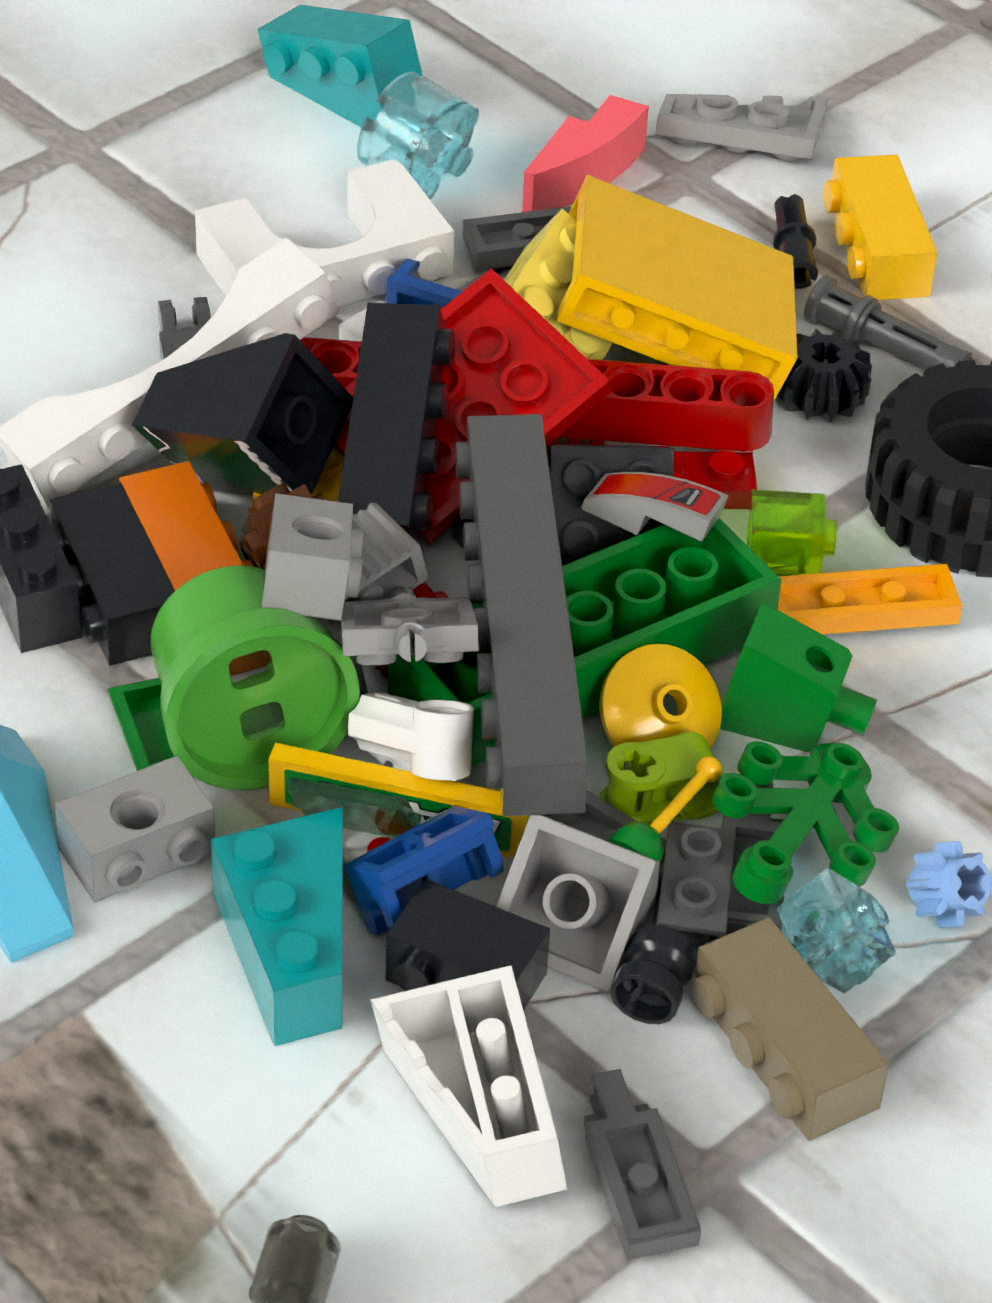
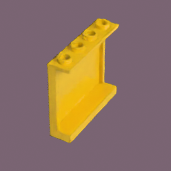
M586 175L568 213L577 220L573 276L558 308L557 321L672 366L759 373L768 378L773 384L775 400L797 360L793 256Z

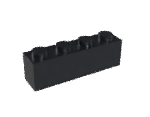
M367 303L338 502L353 504V514H358L359 510H367L370 503H377L419 544L421 530H430L433 519V497L431 493L426 492L429 474H438L440 467V440L438 437H434L436 420H444L447 414L448 388L446 383H442L444 365L452 366L454 362L455 333L453 329H446L439 305Z

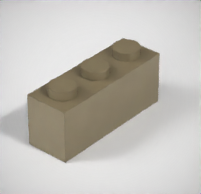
M770 917L698 948L695 979L691 984L692 995L698 1009L706 1018H713L730 1039L732 1050L738 1061L744 1067L752 1068L768 1088L772 1103L779 1114L786 1119L791 1118L808 1141L880 1109L889 1063Z

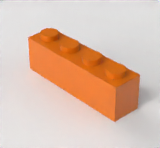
M189 461L119 477V483L121 482L175 591L192 578L213 569L227 566L253 567L250 560L241 561L238 555L236 536L231 523L228 520L220 521L217 515L215 496L208 482L200 483ZM261 650L233 659L229 664L230 676L266 667L270 662L269 652Z

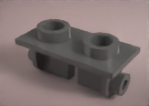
M670 822L667 830L657 925L675 929L686 936L693 943L698 953L700 946L709 943L711 935L726 936L736 831Z

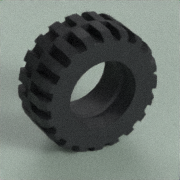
M975 360L958 361L954 367L948 368L942 363L926 369L922 377L917 373L908 377L891 391L881 403L880 412L876 414L865 481V494L870 502L869 509L880 527H885L888 537L899 547L904 545L910 547V553L913 557L925 563L933 560L941 564H947L950 572L959 574L960 569L975 571L976 577H992V470L970 466L980 465L992 468V361L990 365H976Z

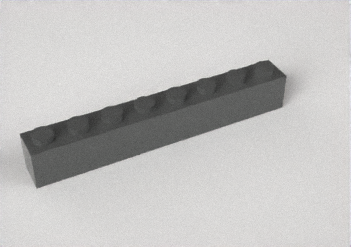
M542 414L467 416V441L456 442L455 463L457 479H468V481L459 483L461 520L472 519V522L464 523L463 525L465 561L477 562V565H468V597L471 604L481 603V608H473L478 623V648L486 649V653H477L476 656L478 693H490L491 698L481 700L483 740H495L496 746L486 747L487 788H500L503 816L585 813L588 759Z

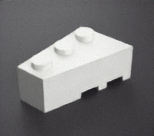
M512 966L371 999L383 1051L495 1207L568 1190L559 1142Z

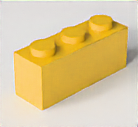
M898 154L835 158L832 180H826L824 183L823 200L826 212L833 213L835 217L837 243L839 246L845 245L848 252L847 263L850 278L858 279L863 296L870 295L877 298V300L930 297L937 250Z

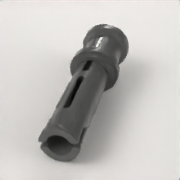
M829 275L820 278L806 301L804 308L805 321L811 324L822 322L845 333V340L858 339L859 344L867 341L924 370L942 363L948 368L954 367L958 361L972 360L971 352L962 350L882 311V306L878 303L877 298L866 295L863 298L837 286V280Z

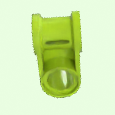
M683 732L672 737L643 742H625L616 745L608 752L605 770L609 777V782L600 792L599 798L637 822H645L650 825L694 777L697 762L705 756H715L705 738L696 732ZM628 761L626 770H623L624 762ZM720 778L715 782L705 783L671 822L686 819L700 820L718 812L712 803V795ZM639 802L638 811L635 812L636 803Z

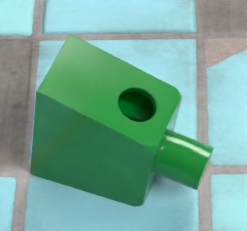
M761 603L721 704L722 718L720 729L796 750L810 752L817 746L827 722L864 735L877 699L842 686L853 657L848 648L775 608Z

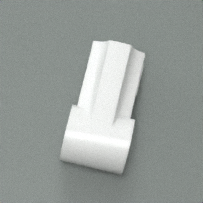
M378 691L361 695L358 705L349 713L348 736L354 737L361 750L411 763L413 775L434 780L463 779L471 774L474 707L464 702L452 700L417 702Z

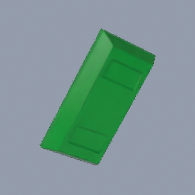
M159 678L108 688L109 698L136 771L175 757L170 749L160 708L162 687Z

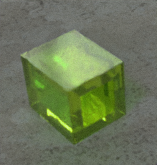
M752 489L746 545L777 576L821 573L823 555L834 556L837 536L836 519H826L825 494Z

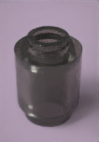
M294 1215L287 1219L275 1221L269 1226L249 1289V1298L252 1303H326L340 1255L341 1245L337 1237L329 1231L324 1222L308 1215Z

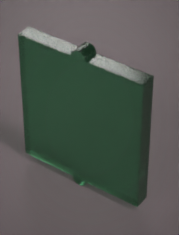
M290 778L288 792L293 798L292 806L301 809L305 816L343 807V829L392 838L421 824L422 815L413 811L406 798Z

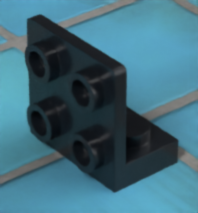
M549 444L547 446L562 566L637 536L582 510L581 507L584 499L605 473L646 472L673 477L674 448L669 446ZM650 518L639 534L664 524Z

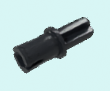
M793 194L790 197L780 196L774 203L778 229L773 235L774 249L793 256L794 289H803L812 285L810 279L816 281L818 277V269L813 253L817 237L814 229L807 224L803 199L797 194Z

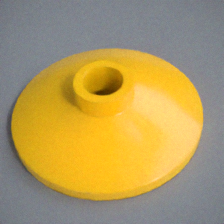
M649 644L633 649L613 664L604 679L600 692V718L605 734L613 747L625 742H643L672 737L683 732L701 734L710 748H712L717 739L721 726L722 706L716 683L706 667L696 657L683 649L667 644ZM665 694H670L676 702L677 714L675 716L669 714L664 708L663 699Z

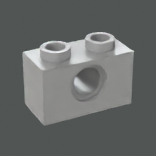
M275 493L261 608L287 609L303 616L341 621L345 596L358 597L363 558H361L364 529L352 528L353 504Z
M178 756L55 803L59 850L94 902L119 892L129 891L143 882L180 867L191 866L201 859L212 855L211 839L215 838L214 806Z

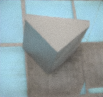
M530 815L496 907L550 928L548 968L606 992H611V985L617 971L624 963H627L626 953L633 935L640 928L653 925L660 861L547 816Z

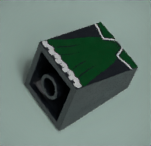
M284 333L157 372L132 426L172 464L189 461L200 483L208 482L213 490L253 496V493L261 495L282 483L286 484L290 492L305 484L312 496L352 408L353 397L295 334Z

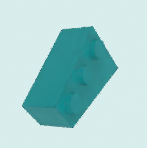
M300 4L257 29L263 49V59L270 78L388 143H392L432 118L410 20Z
M343 807L212 838L213 895L274 1046L342 1029Z

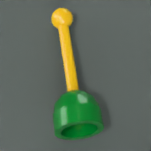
M712 756L701 758L696 764V774L650 825L645 822H630L619 828L608 841L661 862L664 856V849L661 844L660 833L705 783H712L720 778L722 774L720 761Z

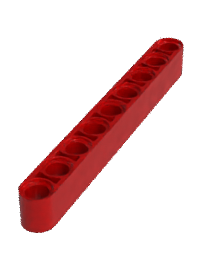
M311 337L300 339L344 388L356 379L362 341ZM588 359L610 380L612 392L559 436L741 452L754 451L764 447L772 435L774 388L768 378L750 371Z

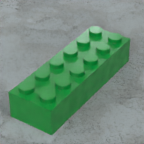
M720 518L702 542L664 524L562 566L582 718L600 711V692L608 671L619 658L633 649L649 644H667L687 651L703 665L742 649L761 603L769 605L776 610L778 609L782 579ZM481 603L471 604L472 608H481ZM478 648L479 651L463 652L462 660L447 663L428 662L423 660V658L415 662L414 655H411V662H408L400 654H396V661L388 664V694L417 702L452 700L473 706L471 767L486 761V747H496L495 740H483L481 700L491 698L490 693H478L476 656L477 653H486V649Z

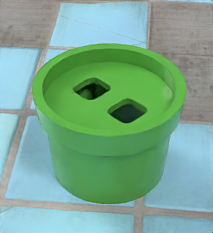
M252 566L221 567L202 573L184 583L163 604L156 616L151 632V652L162 687L160 708L170 749L174 756L179 757L191 775L207 784L230 790L269 788L268 759L275 743L331 754L348 733L349 713L358 705L360 695L359 679L352 660L349 656H343L342 646L325 626L309 616H303L291 610L261 608L265 570ZM261 650L269 652L270 662L267 664L266 671L232 683L229 664L233 659Z

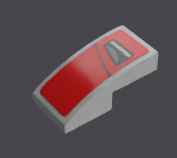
M646 472L605 473L584 499L581 509L635 535H638L649 519L652 518L702 542L721 516L729 495L689 480Z

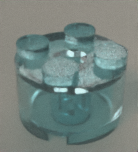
M406 72L394 79L376 100V102L383 105L376 120L373 121L366 117L358 138L357 156L365 166L388 160H394L402 164L431 200L442 180L450 174L459 177L469 167L474 151L468 145L479 118V110L427 77L420 76L415 72Z

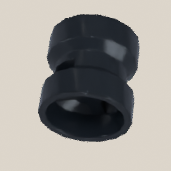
M649 925L640 928L633 935L627 949V963L620 967L612 982L610 995L614 1004L622 1013L639 1022L646 1024L669 1022L676 1015L683 998L682 986H685L691 980L696 968L698 953L693 943L675 929L665 926Z

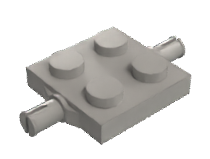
M396 587L391 591L389 599L344 602L342 619L339 621L343 656H356V662L359 664H391L396 661V654H400L408 662H411V655H414L415 662L423 658V660L428 662L447 663L462 660L463 652L479 651L478 623L469 597L416 598L415 593L410 588L404 587V592H401L400 587Z

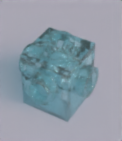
M826 868L776 908L794 948L821 981L844 994L855 985L866 981L873 974L874 970L896 954V950L885 929V926L889 923V918L879 901L868 891L829 868Z

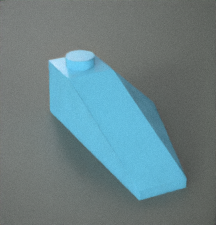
M0 725V947L12 963L74 937L45 772L16 730Z

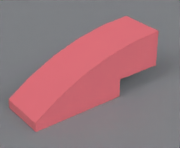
M609 95L589 122L568 116L524 171L522 212L566 207L574 203L586 175L610 183L627 170L645 151L649 106Z

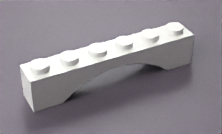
M286 237L239 268L231 290L213 317L193 338L167 358L134 376L106 387L72 395L43 397L0 426V445L10 466L23 465L37 497L49 508V499L74 492L80 486L148 442L132 426V423L157 372L284 333L295 334L300 340L338 315L339 310L326 272Z

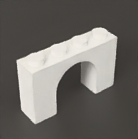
M398 158L348 171L347 216L363 237L352 243L332 248H309L296 245L326 272L337 307L386 294L388 277L391 273L395 274L401 264L408 258L420 262L417 272L412 275L413 277L434 281L453 275L454 229ZM247 197L195 210L197 257L225 297L231 290L239 268L283 240L268 228Z

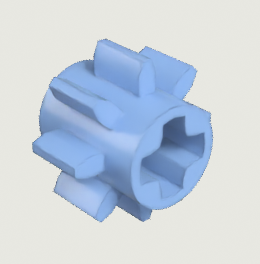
M952 841L936 843L934 852L916 853L913 856L916 865L910 872L906 888H908L911 900L917 906L915 914L918 917L936 916L938 927L943 928L963 927L965 917L983 916L985 914L983 904L989 898L992 881L987 867L982 862L983 854L981 852L963 854L961 842Z

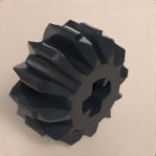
M815 328L810 337L796 334L797 360L777 397L785 400L787 411H804L807 420L815 415L823 416L828 422H832L836 414L852 417L856 407L865 405L866 397L870 393L872 380L870 378L872 371L870 353L860 350L858 339H841L839 330L831 335H825Z

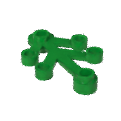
M761 741L750 742L746 745L737 764L740 774H724L712 795L714 807L720 813L731 818H743L748 814H788L769 841H759L754 846L748 847L743 851L732 874V881L736 889L746 898L761 904H773L782 899L793 877L791 858L813 828L831 861L829 864L830 873L837 881L850 887H860L867 882L876 864V858L872 852L883 853L888 851L899 831L897 820L890 813L874 808L865 791L872 777L869 765L859 751L844 743L820 744L812 749L809 756H782L775 747ZM774 780L807 781L809 787L808 789L757 788L755 784L765 786L771 784ZM832 802L843 803L855 824L853 837L856 842L850 840L831 804Z

